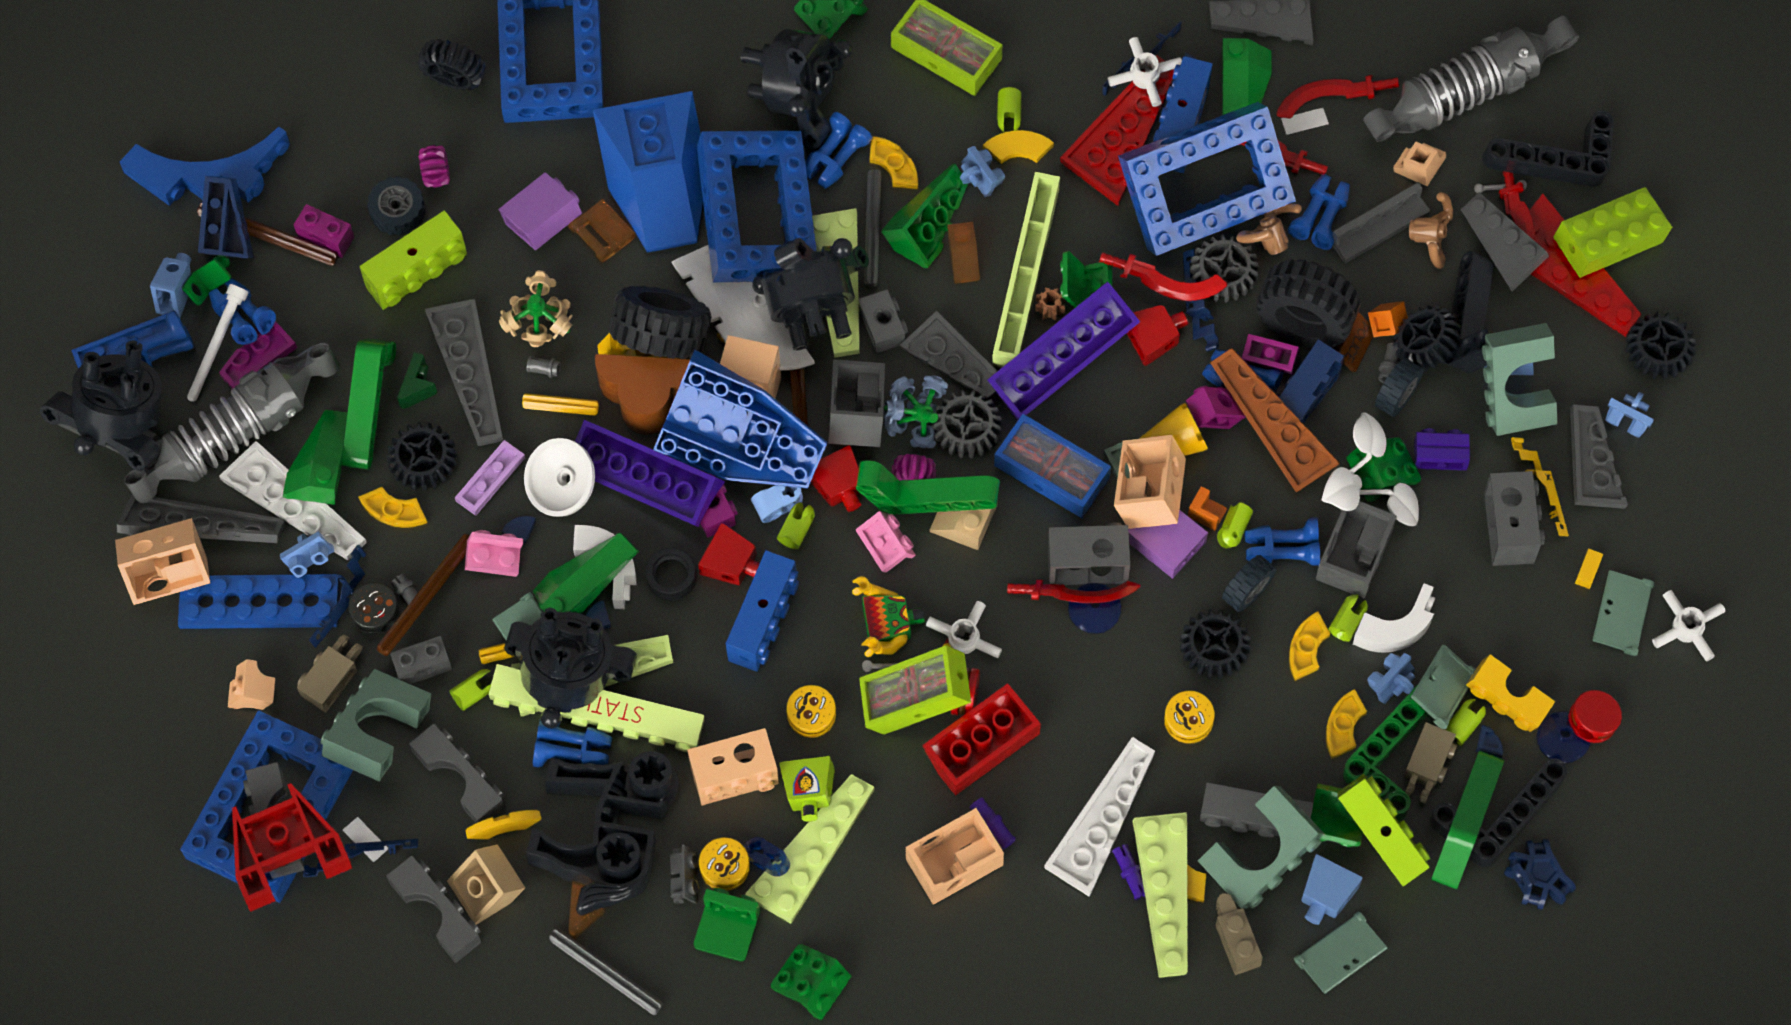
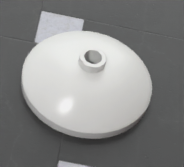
M564 438L551 439L538 446L528 459L524 473L525 490L531 503L540 512L556 517L568 516L581 509L591 496L595 483V470L589 453L579 443ZM568 475H570L569 483L566 480Z

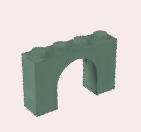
M1547 323L1486 334V345L1482 346L1484 360L1487 361V367L1483 368L1485 382L1488 383V389L1484 391L1486 403L1489 405V411L1485 414L1488 427H1492L1496 435L1499 436L1556 425L1557 402L1549 389L1526 394H1511L1505 391L1508 377L1518 367L1528 363L1555 358L1554 335Z
M374 669L369 677L363 678L356 695L352 694L349 697L345 710L343 712L340 711L336 715L332 728L330 730L326 729L320 741L323 744L322 756L380 781L392 764L394 746L364 733L357 724L367 717L384 715L417 728L429 712L431 693Z
M1273 786L1255 804L1276 827L1280 836V851L1270 866L1261 870H1253L1245 866L1224 842H1216L1198 860L1225 892L1231 895L1235 903L1243 909L1255 908L1264 899L1262 894L1268 888L1270 890L1276 888L1283 880L1281 876L1287 870L1293 871L1302 862L1300 857L1307 851L1309 853L1314 851L1321 844L1320 838L1324 835L1321 829L1281 786Z

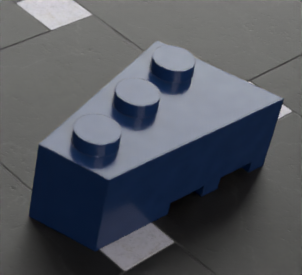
M205 176L198 253L254 258L235 178Z
M1318 339L1309 354L1301 362L1296 373L1291 375L1286 382L1282 394H1277L1303 423L1307 421L1340 377L1344 355Z

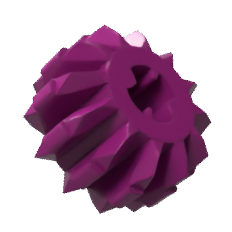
M441 145L421 148L419 151V165L424 185L433 188L447 185L450 181V173L445 148Z
M917 454L899 455L894 459L891 473L900 481L936 478V464L931 458Z

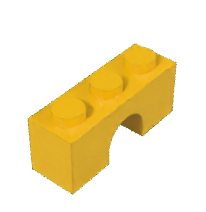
M1490 654L1481 661L1466 683V686L1471 689L1473 695L1490 702L1495 711L1512 718L1518 728L1524 731L1528 730L1529 732L1538 728L1555 701L1535 686L1525 691L1522 697L1511 695L1506 688V679L1512 670Z

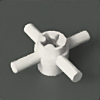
M1138 37L1131 38L1129 43L1135 59L1130 71L1109 76V85L1111 87L1133 81L1137 87L1147 90L1153 107L1159 106L1162 102L1155 83L1159 80L1160 73L1175 69L1176 64L1181 65L1182 60L1178 57L1158 63L1156 56L1148 52L1143 53Z
M1672 590L1666 592L1663 597L1676 617L1671 630L1652 639L1654 646L1659 648L1678 638L1682 642L1689 643L1693 641L1705 661L1714 658L1715 655L1702 637V634L1705 630L1706 622L1725 612L1724 606L1719 603L1704 612L1695 607L1683 608ZM1692 623H1694L1695 626H1696V627H1693L1692 629H1689V628H1687L1686 625L1689 626V625H1691Z
M976 601L968 619H959L952 626L931 616L926 623L927 627L947 635L949 645L965 654L978 649L995 658H999L1002 652L1001 648L980 639L976 624L986 607L980 601ZM965 632L971 634L968 641H964V639L959 637H963Z

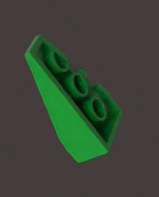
M1223 38L1221 49L1222 115L1256 102H1262L1272 75L1271 50L1250 39Z
M956 164L949 166L898 211L881 231L895 252L923 268H928L941 253L944 243H942L946 231H950L952 226L950 222L954 210L959 208L968 185L963 184L960 180L962 173Z
M325 410L287 472L283 498L335 505L342 468L347 412Z
M618 533L550 571L533 590L540 608L544 612L546 608H553L557 612L582 614L639 550L622 533Z

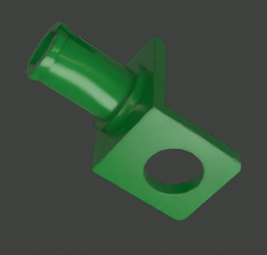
M222 255L215 256L213 260L192 272L182 286L183 291L197 306L203 303L209 292L230 280L231 275L226 270L230 265L229 259ZM192 284L198 286V288L200 289V296L196 295L192 291Z

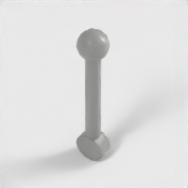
M1519 180L1518 182L1523 183V187L1525 190L1527 187L1526 181ZM1478 183L1474 186V190L1476 193H1482L1484 190H1500L1506 188V184L1482 185Z
M865 660L862 663V668L865 672H869L872 669H884L898 663H872L869 660Z

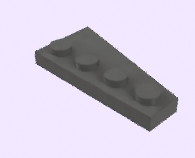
M1232 0L1209 2L1211 29L1241 34L1250 32L1256 33L1260 37H1267V35L1281 37V40L1292 42L1293 39L1304 41V44L1313 45L1309 0Z
M1480 192L1461 209L1512 292L1549 257L1548 253Z
M938 311L899 345L902 350L971 391L974 390L976 394H984L985 399L990 400L997 394L987 381L997 370Z
M1573 404L1570 408L1574 505L1625 509L1628 503L1621 491L1620 486L1622 483L1619 474L1617 475L1615 471L1612 450L1609 451L1607 434L1599 407Z

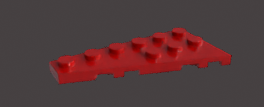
M1158 55L1156 56L1158 63L1165 61ZM1174 69L1160 73L1159 80L1155 83L1162 102L1161 105L1153 107L1147 90L1137 87L1132 81L1060 157V162L1117 206H1119L1127 188L1118 156L1145 146L1167 96L1169 86H1171L1174 80Z
M1542 194L1529 211L1534 224V241L1548 253L1549 257L1531 275L1626 337L1631 326H1635L1636 321L1642 314L1604 268L1579 278L1553 238L1560 224L1565 220L1545 195Z

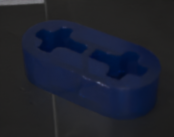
M754 837L746 842L744 848L752 864L775 877L782 876L788 872L790 861L783 850L761 837ZM755 849H757V850L762 849V851H763L764 853H763V855H762V854H760L759 852H756V851L753 853V851H754ZM773 859L776 862L781 860V863L773 865L770 860Z

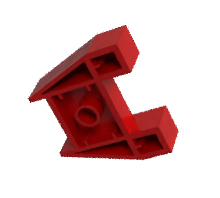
M291 783L287 786L292 798L243 819H241L236 806L232 808L236 880L250 912L276 901L265 873L316 852L327 879L352 869L339 834Z

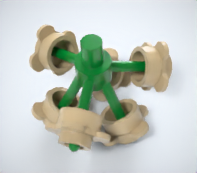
M542 270L536 271L535 275L527 277L525 280L533 295H526L520 298L512 296L509 301L512 305V310L508 312L500 311L502 314L499 320L501 328L506 333L510 332L514 337L517 335L516 330L522 327L521 318L534 319V324L528 326L526 332L521 335L522 340H527L532 347L542 346L545 342L552 340V335L547 334V328L539 324V317L542 315L545 316L547 321L553 322V325L550 327V330L555 333L553 339L558 334L564 336L566 333H570L572 326L569 321L573 315L566 316L571 306L569 300H558L557 297L553 296L545 304L544 299L541 298V296L549 293L550 287L556 286V280L549 278Z

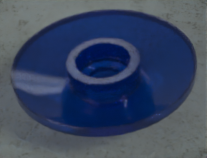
M1090 583L1079 587L1077 590L1102 591L1111 588L1099 583ZM1120 599L1099 603L1100 606L1098 608L1091 607V603L1069 601L1068 611L1070 618L1082 631L1093 634L1106 632L1120 618Z
M1555 712L1544 718L1537 730L1538 746L1549 759H1559L1564 763L1575 762L1585 755L1590 742L1581 739L1574 733L1568 720L1569 712ZM1567 731L1569 732L1570 737L1564 738L1561 736L1560 732Z

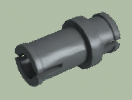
M1394 343L1387 344L1384 361L1379 366L1380 375L1378 378L1382 383L1386 381L1400 360L1395 353L1397 349L1394 348Z
M400 574L397 578L401 581V584L394 579L391 585L396 589V595L399 598L402 597L409 605L418 591L415 589L416 585L412 580H408L405 574Z

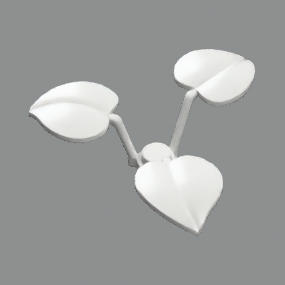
M1363 412L1354 425L1353 438L1358 449L1367 454L1364 459L1350 470L1344 467L1335 469L1326 483L1321 500L1341 510L1352 511L1357 508L1360 495L1386 494L1390 496L1387 502L1390 513L1397 515L1396 519L1407 526H1415L1419 519V505L1416 494L1411 487L1404 483H1399L1394 486L1393 491L1390 489L1361 490L1362 480L1354 473L1372 458V455L1381 457L1386 450V437L1381 425L1374 417Z

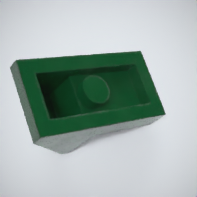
M413 353L397 397L399 406L402 409H407L437 394L435 383L425 380L429 366L426 364L422 354Z

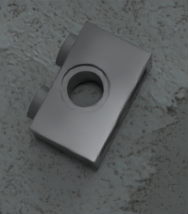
M884 290L858 299L859 311L876 354L898 347L905 340V334H908V329L904 319L899 320L897 315L899 306L896 298H891L888 290ZM881 318H887L890 320V322L884 324L880 323L878 320H880Z
M441 636L390 653L399 680L408 684H413L452 670Z

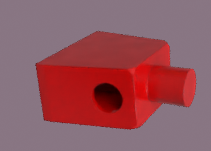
M1163 305L1133 312L1140 323L1127 332V335L1144 366L1178 345L1180 336L1178 329L1187 326L1188 321L1182 311L1169 316L1166 308Z
M848 445L820 459L811 480V484L831 507L843 502L848 512H852L861 506V502L857 497L860 492L856 489L859 468L851 446Z
M721 523L698 564L699 573L709 578L740 585L746 574L754 577L760 563L755 561L757 555L756 547Z

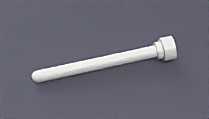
M233 284L229 285L226 292L228 294L226 298L228 300L227 305L187 395L189 401L194 402L197 400L237 305H241L242 301H245L249 293L247 290Z

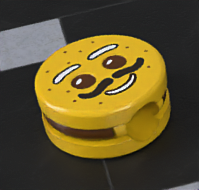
M817 685L802 686L795 690L788 699L786 706L788 723L797 734L807 738H815L826 734L834 725L836 705L832 695L826 689Z
M1182 691L1174 695L1166 706L1165 727L1168 733L1177 741L1189 744L1197 743L1205 739L1212 730L1215 717L1214 707L1211 701L1202 693Z
M723 837L710 841L702 849L699 857L701 876L706 884L713 889L721 888L726 891L736 889L748 877L750 870L748 853L740 842L732 838Z

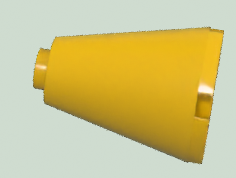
M1186 403L1178 406L1139 438L1173 435L1184 456L1208 449Z

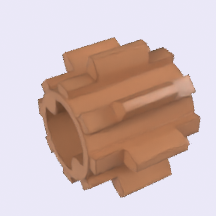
M1046 287L1044 293L1041 292V294L1036 295L1038 303L1035 305V312L1042 313V319L1052 318V320H1056L1057 315L1065 313V306L1063 304L1066 303V300L1058 293V288L1049 290ZM1052 302L1055 303V305L1050 306L1046 303Z

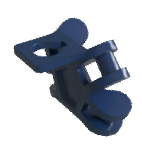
M1542 839L1541 843H1533L1532 840H1526V854L1511 852L1508 858L1510 865L1505 868L1504 875L1515 879L1523 892L1521 904L1527 905V903L1537 905V909L1543 910L1547 894L1549 893L1556 903L1562 905L1566 901L1565 896L1569 892L1573 893L1576 889L1574 882L1565 875L1551 851L1549 839ZM1521 864H1527L1525 870H1523ZM1557 880L1560 883L1559 888L1553 885ZM1533 885L1543 888L1541 895L1531 892Z

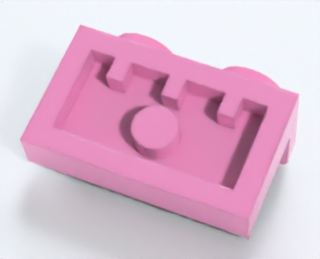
M879 511L859 526L856 532L881 571L887 573L906 557L912 559L916 554L912 550L914 547L912 541L899 530L900 523L893 514Z
M486 530L472 532L467 540L465 570L517 577L519 574L520 549L523 545V539L517 538L513 534L493 535Z

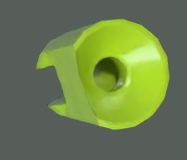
M1012 87L1002 88L998 91L997 120L998 127L1003 132L1004 118H1014V131L1020 127L1021 91Z
M799 502L791 508L777 536V540L781 544L791 549H799L814 520L815 513L813 507L808 505L803 511V503Z
M1239 502L1234 507L1230 506L1223 525L1217 533V541L1223 548L1236 547L1241 542L1253 514V510L1248 505Z
M1352 594L1344 600L1328 628L1334 637L1342 641L1348 642L1352 639L1364 613L1368 610L1366 600L1356 608L1355 612L1351 610L1358 599V594Z
M481 669L449 690L452 698L462 711H465L489 694L491 684L482 689L478 679L491 670Z
M1476 699L1466 700L1450 719L1447 728L1444 729L1456 734L1455 739L1460 746L1466 742L1486 715L1485 706L1477 714L1470 709Z

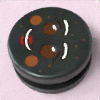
M364 584L354 591L349 600L348 607L352 621L363 633L370 635L383 634L389 631L399 618L400 610L396 596L384 584Z

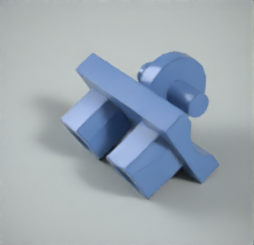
M975 146L968 148V154L961 162V168L964 172L960 176V180L963 184L971 182L974 187L979 188L984 197H988L992 194L995 187L1002 184L1005 174L1001 168L993 170L989 168L992 162V155L987 149L978 151Z
M1639 392L1636 398L1629 394L1625 395L1623 401L1631 404V407L1611 398L1605 421L1618 427L1625 415L1633 420L1627 432L1640 438L1647 427L1651 428L1654 419L1636 410L1639 408L1647 412L1650 406L1641 401L1644 394Z
M318 531L309 537L305 534L298 536V544L282 552L280 559L297 578H300L307 574V567L312 564L322 565L327 562L328 555L335 550L334 546L327 542Z
M1390 653L1383 663L1388 672L1382 675L1375 671L1368 677V684L1376 692L1380 702L1386 704L1394 694L1396 696H1399L1402 692L1410 694L1414 689L1411 682L1415 679L1413 674L1415 668L1410 662L1412 658L1408 654L1404 653L1400 657Z

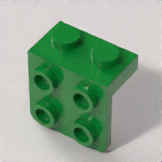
M800 0L795 5L794 10L816 34L825 35L830 39L851 14L863 16L868 8L863 3L864 0Z
M1070 251L1063 252V260L1060 262L1063 284L1060 286L1062 297L1074 308L1106 282H1109L1112 286L1111 265L1101 262L1084 265Z
M1399 437L1387 438L1386 450L1383 456L1375 457L1372 455V458L1354 473L1362 480L1361 490L1394 488L1399 483L1415 485L1421 481V476L1406 445ZM1358 447L1346 457L1351 469L1364 459L1367 454L1361 452ZM1383 494L1364 496L1367 502H1373Z
M1317 783L1311 820L1324 833L1320 841H1334L1346 847L1361 846L1363 831L1338 799L1337 792L1341 788Z
M714 888V890L706 889L703 898L705 908L694 940L695 949L737 961H744L747 957L759 918V903L755 902L756 900L750 896L740 895V897L729 895L728 891L721 888Z
M799 944L772 981L771 988L775 992L801 1003L813 1017L822 1021L846 986L851 975L837 959Z

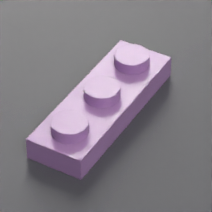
M504 440L455 496V501L476 516L522 463L525 455Z

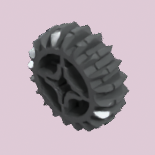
M1222 235L1220 236V241H1217L1212 236L1210 244L1203 241L1201 248H1197L1195 256L1191 258L1192 266L1190 267V273L1193 275L1192 280H1196V282L1210 278L1208 274H1217L1226 282L1235 280L1234 282L1227 283V286L1222 291L1215 294L1214 300L1216 302L1219 300V297H1224V301L1227 303L1229 297L1232 296L1237 301L1239 293L1246 296L1248 289H1253L1254 281L1258 280L1259 274L1257 271H1259V264L1256 262L1257 255L1251 254V246L1244 247V243H1236L1234 235L1230 240H1225V236ZM1232 256L1237 258L1241 263L1235 262ZM1228 262L1227 269L1224 271V275H1222V269L1225 267V263Z
M962 390L960 397H957L952 392L950 395L951 401L944 398L942 400L943 406L937 405L936 407L938 420L932 425L934 432H937L935 440L936 442L942 441L940 443L942 450L949 447L950 455H953L956 451L959 452L960 459L963 458L964 453H968L970 459L973 458L974 452L982 456L984 454L983 448L990 451L992 443L998 442L997 435L1001 434L1002 427L999 425L1002 424V418L997 416L999 409L998 407H993L992 399L985 401L984 394H981L978 398L975 397L974 390L971 391L970 396H966L965 391ZM965 409L962 413L955 414V412ZM974 410L982 414L987 421H983V418L975 416ZM968 417H970V423L967 426L966 432H964L965 423ZM947 427L951 428L952 431L958 432L960 434V438H957L954 435H952L947 429ZM974 435H981L975 439H970Z

